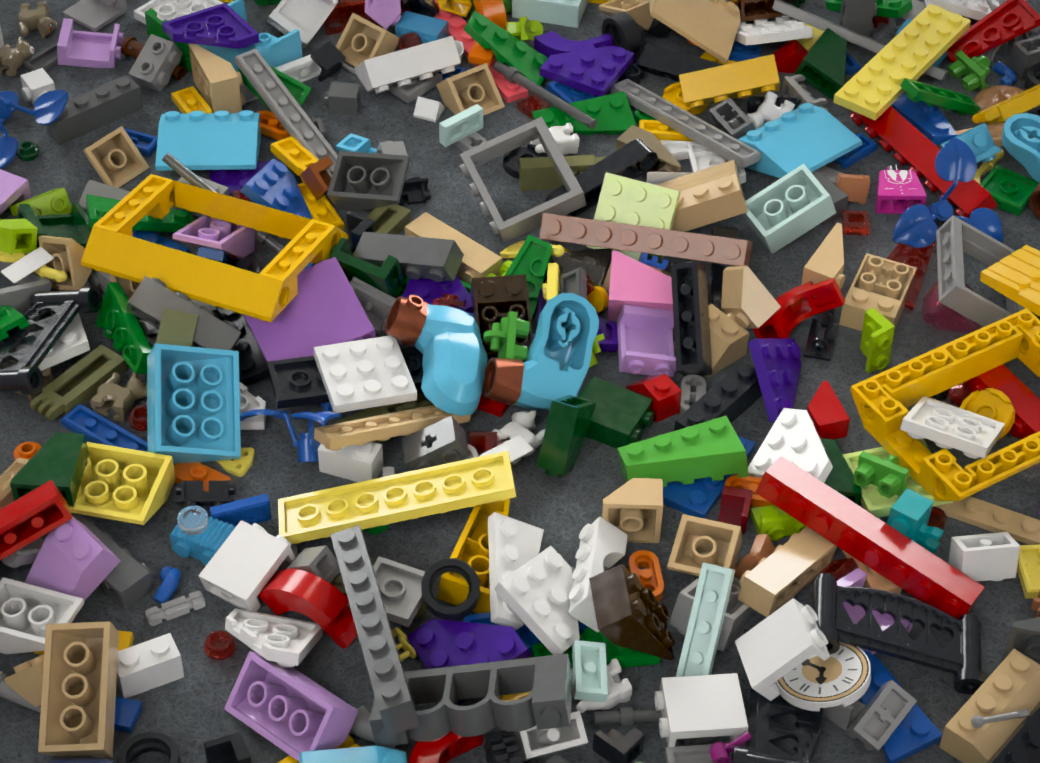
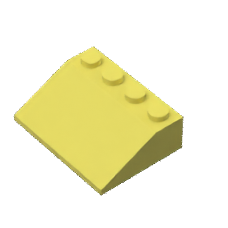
M87 442L89 456L74 507H69L70 512L144 525L167 501L176 481L172 456Z

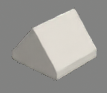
M418 96L414 117L436 123L445 106L439 101Z

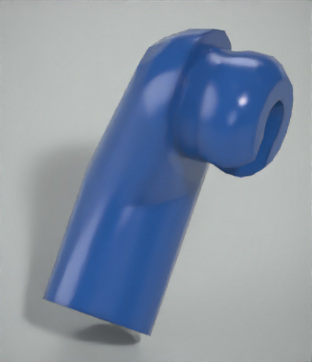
M1000 61L995 63L993 71L1002 76L1000 79L1002 85L1011 86L1012 83L1014 84L1017 81L1015 71Z
M166 566L161 570L160 579L163 582L152 598L154 601L162 604L171 599L182 577L179 569Z

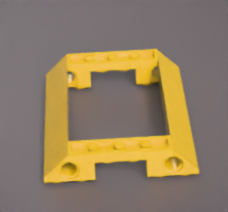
M150 174L93 225L81 259V266L141 283L145 276L150 279L154 277L164 282L167 289L174 293L181 292L189 299L218 306L262 321L272 322L298 294L297 275L310 262L317 264L322 260L330 259L329 255L332 247L338 244L342 237L348 239V234L331 224ZM175 205V207L186 209L190 212L200 213L211 218L231 222L235 225H242L256 231L277 235L280 238L291 239V241L258 274L135 238L132 234V227L145 215L163 219L170 212V208Z
M1027 308L851 386L850 391L864 428L890 455L898 457L899 464L910 470L909 474L928 494H931L935 501H960L1040 462V431L986 456L985 459L977 460L963 469L956 462L957 459L946 448L932 454L918 439L912 438L906 431L900 430L903 418L909 413L906 408L917 404L923 396L930 398L1013 359L1018 358L1040 378V320Z

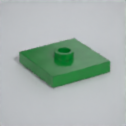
M996 165L980 185L992 195L998 208L1020 216L1028 206L1029 197L1039 182Z

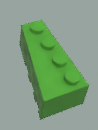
M727 416L617 448L621 474L625 482L632 478L662 479L663 487H667L669 482L677 481L683 483V485L693 484L694 479L712 477V481L724 480V475L738 474V478L749 477L746 450Z

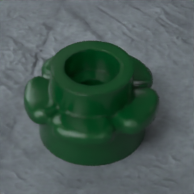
M23 141L19 144L16 155L22 161L35 160L40 152L39 146L32 141Z

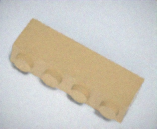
M427 212L405 226L406 236L455 240L464 254L456 275L464 282L471 284L472 278L485 277L490 273L501 276L502 257Z
M805 527L799 533L795 532L788 542L783 546L778 545L773 554L768 558L763 557L753 570H747L742 575L739 581L741 589L738 600L765 617L770 616L831 565L837 546L809 527Z

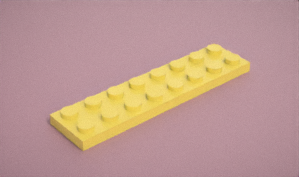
M929 4L834 94L833 103L876 121L905 92L900 87L903 80L907 78L916 81L970 28L971 20L944 10L939 6Z
M504 451L278 499L279 535L286 538L291 544H299L319 538H328L330 534L360 525L362 530L517 497L509 453Z

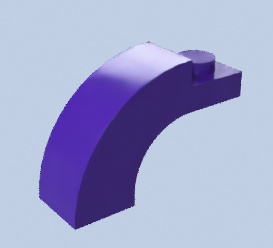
M555 31L534 37V49L547 58L555 54L613 46V38L609 33L583 41L565 39Z

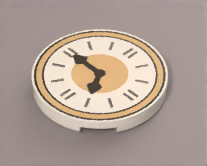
M840 642L839 650L834 654H830L827 660L824 661L817 655H812L777 680L776 684L782 698L801 709L820 711V708L834 707L841 704L843 707H846L860 699L869 688L871 682L870 661L865 652L858 646Z

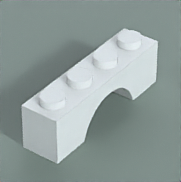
M598 517L592 524H586L579 534V539L581 540L575 556L577 563L576 569L572 574L574 581L572 590L569 593L570 604L568 614L596 632H599L589 578L604 572V570H609L625 555L628 538L626 533L602 517Z

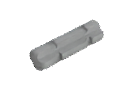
M201 591L189 593L187 598L181 596L162 603L160 608L154 606L146 609L145 616L148 624L155 626L163 623V619L169 621L188 614L190 609L196 611L204 608L205 599Z

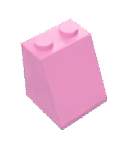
M612 251L608 321L618 320L623 304L673 311L671 277L618 251Z

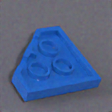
M274 158L240 190V192L256 204L313 219L294 175L283 163L276 161Z

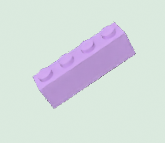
M249 651L224 708L297 761H299L301 752L336 749L345 742L359 712L295 668L281 667L277 665V662L268 661L252 651Z

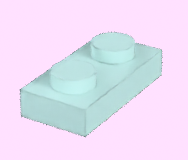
M476 104L440 122V143L447 147L483 128V108Z
M574 640L572 646L574 699L606 702L608 696L606 644Z

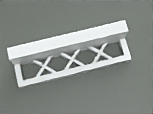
M310 55L275 67L299 82L319 76L322 70L311 59ZM244 84L240 86L245 103L258 99Z

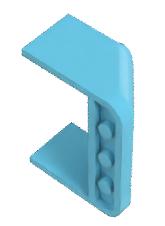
M234 0L227 4L247 22L244 0ZM298 29L280 38L269 33H260V42L252 44L247 48L234 49L200 45L202 48L230 62L236 72L239 67L235 63V56L253 49H257L268 65L274 68L303 57L300 31Z

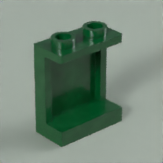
M79 202L72 203L69 214L36 216L29 204H19L16 219H27L38 228L36 249L40 247L38 237L42 235L72 238L86 248L92 228L89 227L87 213L82 209Z
M344 237L340 239L338 244L332 247L329 258L336 257L349 282L355 277L394 298L399 297L405 289L406 285L398 258L388 255L382 266L378 267L354 257L348 239Z

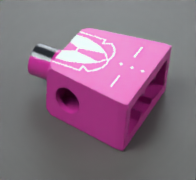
M890 165L886 170L879 172L875 213L903 214L906 209L913 205H925L926 193L915 171L901 170L898 165Z

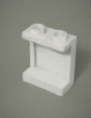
M281 0L276 9L269 15L267 22L284 35L298 29L300 31L301 46L305 49L336 7L338 0Z
M241 520L199 574V578L205 589L242 610L257 612L261 607L257 599L258 594L282 562L286 560L292 563L295 556L291 549V543L286 538L280 535L275 537L268 534L260 525L255 523L250 525Z
M793 598L735 640L752 689L770 701L780 695L776 681L812 655H817L824 661L830 657L826 648L828 640L818 628L816 623L818 616L809 605L803 606Z
M737 673L661 678L660 691H655L654 700L656 710H661L662 718H659V731L661 738L666 737L667 747H675L677 739L730 736L731 741L748 731Z

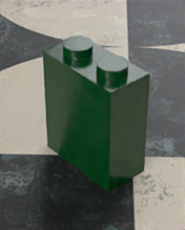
M596 377L591 378L578 396L597 402L585 437L616 449L639 442L642 438L643 429L645 427L649 428L655 417V412L652 411L653 399Z

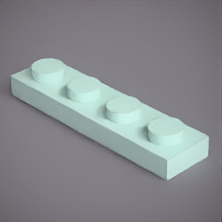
M705 562L702 563L676 677L711 675L734 578V569Z

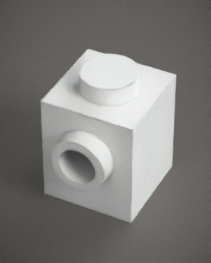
M43 68L20 75L23 87L21 89L25 101H30L33 106L39 96L55 90L53 80Z

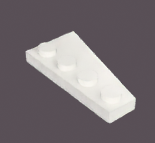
M496 512L488 517L491 622L502 626H510L514 630H518L524 625V622L497 594L494 588L500 581L539 554L544 529Z

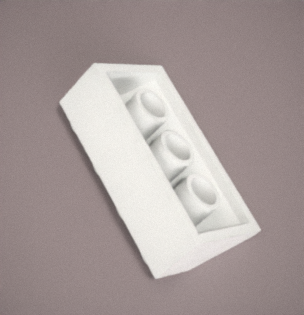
M449 36L364 60L354 70L367 92L375 90L376 94L390 90L389 86L393 84L402 87L411 84V79L419 77L420 81L434 77L433 73L441 71L442 75L454 72V67L459 65L461 61L454 38Z

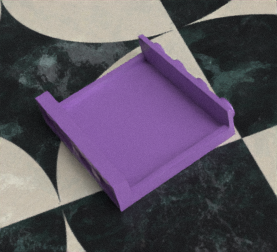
M336 257L322 260L316 265L302 270L297 275L298 294L272 322L240 314L243 315L266 362L314 356V347L376 338L375 329Z

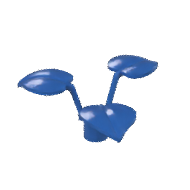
M53 90L42 94L34 102L35 110H29L20 106L19 97L15 92H0V130L2 132V137H0V169L7 166L13 160L18 150V140L15 137H8V133L3 126L7 118H10L11 114L17 109L29 115H35V121L40 125L52 124L62 115L69 97L67 91Z
M956 137L951 138L938 152L935 159L936 173L944 181L953 180V183L945 194L940 197L939 202L932 203L929 207L917 204L906 209L896 223L892 237L893 242L914 248H924L935 241L936 231L938 230L935 222L946 221L953 216V207L946 199L956 188L958 181H971L977 171L976 157L965 142ZM988 208L975 209L971 212L969 219L963 216H956L1003 243L1002 224L1000 218L993 210Z
M326 402L321 404V408H324V411L292 414L291 419L294 420L309 419L308 433H301L300 439L296 436L287 411L269 409L250 410L240 414V422L246 418L258 415H268L285 420L293 440V447H297L298 462H319L318 448L321 443L314 439V421L321 423L320 427L326 426L329 419L340 418L341 413L330 412L333 410L331 403Z

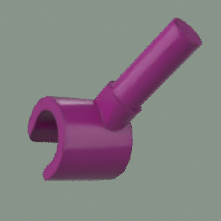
M747 731L726 744L722 742L712 744L709 751L712 761L714 763H730L729 753L732 752L733 746H740L752 738L750 733Z

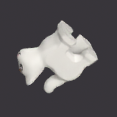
M768 91L764 102L758 107L757 111L746 116L753 122L755 129L764 126V122L774 121L781 117L783 113L793 111L795 104L785 100L778 107L775 105L778 96Z
M567 123L565 126L549 128L563 156L577 154L580 139L577 133L570 136V133H573L571 123ZM538 138L530 142V144L537 145L535 147L537 153H546Z
M536 411L515 412L511 417L512 422L506 424L500 430L494 429L492 431L491 444L494 447L518 435L533 447V451L511 462L512 464L519 462L523 457L533 454L536 448L543 442L545 429L541 430L536 436L531 432L536 428L534 420Z
M616 658L612 659L610 664L607 665L608 696L606 702L581 700L576 706L577 711L583 713L586 710H609L619 703L630 701L632 686L628 678L620 680L618 673L622 672Z

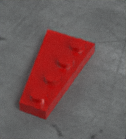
M1007 0L971 26L947 50L946 57L951 63H954L956 61L955 53L960 50L970 59L974 56H979L1040 26V15L1025 0Z

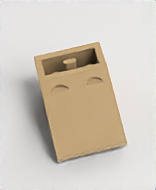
M866 253L846 295L839 325L862 331L865 311L874 307L896 329L917 267Z

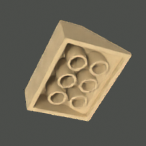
M650 0L651 16L723 63L728 61L741 22L740 10L737 5L725 0Z
M734 160L656 184L657 186L681 191L671 230L686 232L748 212Z
M1013 649L947 723L939 747L962 763H987L1025 718L987 723L981 728L973 727L971 719L975 715L988 717L1029 709V712H1031L1040 702V664Z

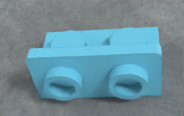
M986 123L956 136V138L962 140L971 148L977 162L986 163L996 158L995 154L1001 151L999 146H995ZM949 140L939 144L940 149H942L949 142Z

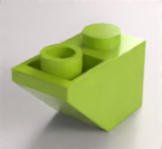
M27 219L0 220V251L10 253V255H13V253L29 254L33 252L37 246L38 228Z

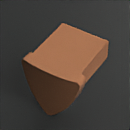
M838 173L835 185L848 195L849 202L865 204L869 193L870 176Z
M768 534L756 535L750 553L737 563L734 569L735 576L742 577L747 570H753L763 557L768 558L773 554L775 547Z

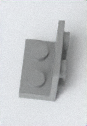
M80 0L63 11L64 17L73 19L74 22L96 32L128 10L126 0Z

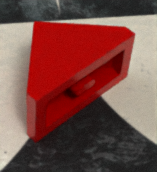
M791 40L772 53L775 57L777 71L781 73H795L802 60L808 54V51L797 40Z

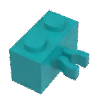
M908 488L890 509L887 524L917 544H922L925 549L932 553H935L939 548L940 542L938 540L944 530L938 527L927 526L934 501Z

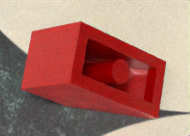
M667 374L648 376L626 386V389L653 399L652 411L655 412L654 421L656 423L680 412L682 391Z
M828 380L823 381L810 401L807 412L820 438L835 440L847 437L850 418Z

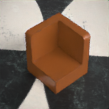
M329 156L310 165L300 174L316 200L328 193L331 177L326 170L333 165Z

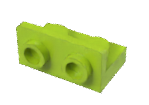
M65 188L53 189L9 206L13 216H17L19 204H29L36 216L69 214L72 207Z
M874 307L865 311L860 344L863 355L867 357L865 371L868 373L876 369L882 370L889 364L895 326Z
M775 505L751 508L750 516L758 535L768 534L769 538L773 541L780 540L785 536H791L795 532L799 533L807 527Z

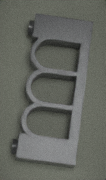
M568 653L406 671L404 673L414 707L416 704L440 703L431 709L416 711L420 726L388 737L374 696L369 720L376 746L408 744L409 738L415 741L428 742L439 739L450 731L462 737H473L482 735L492 730L495 726L507 732H520L537 726V730L570 726L573 677ZM530 692L526 697L519 700H502L503 695ZM485 697L474 705L458 706L459 700Z

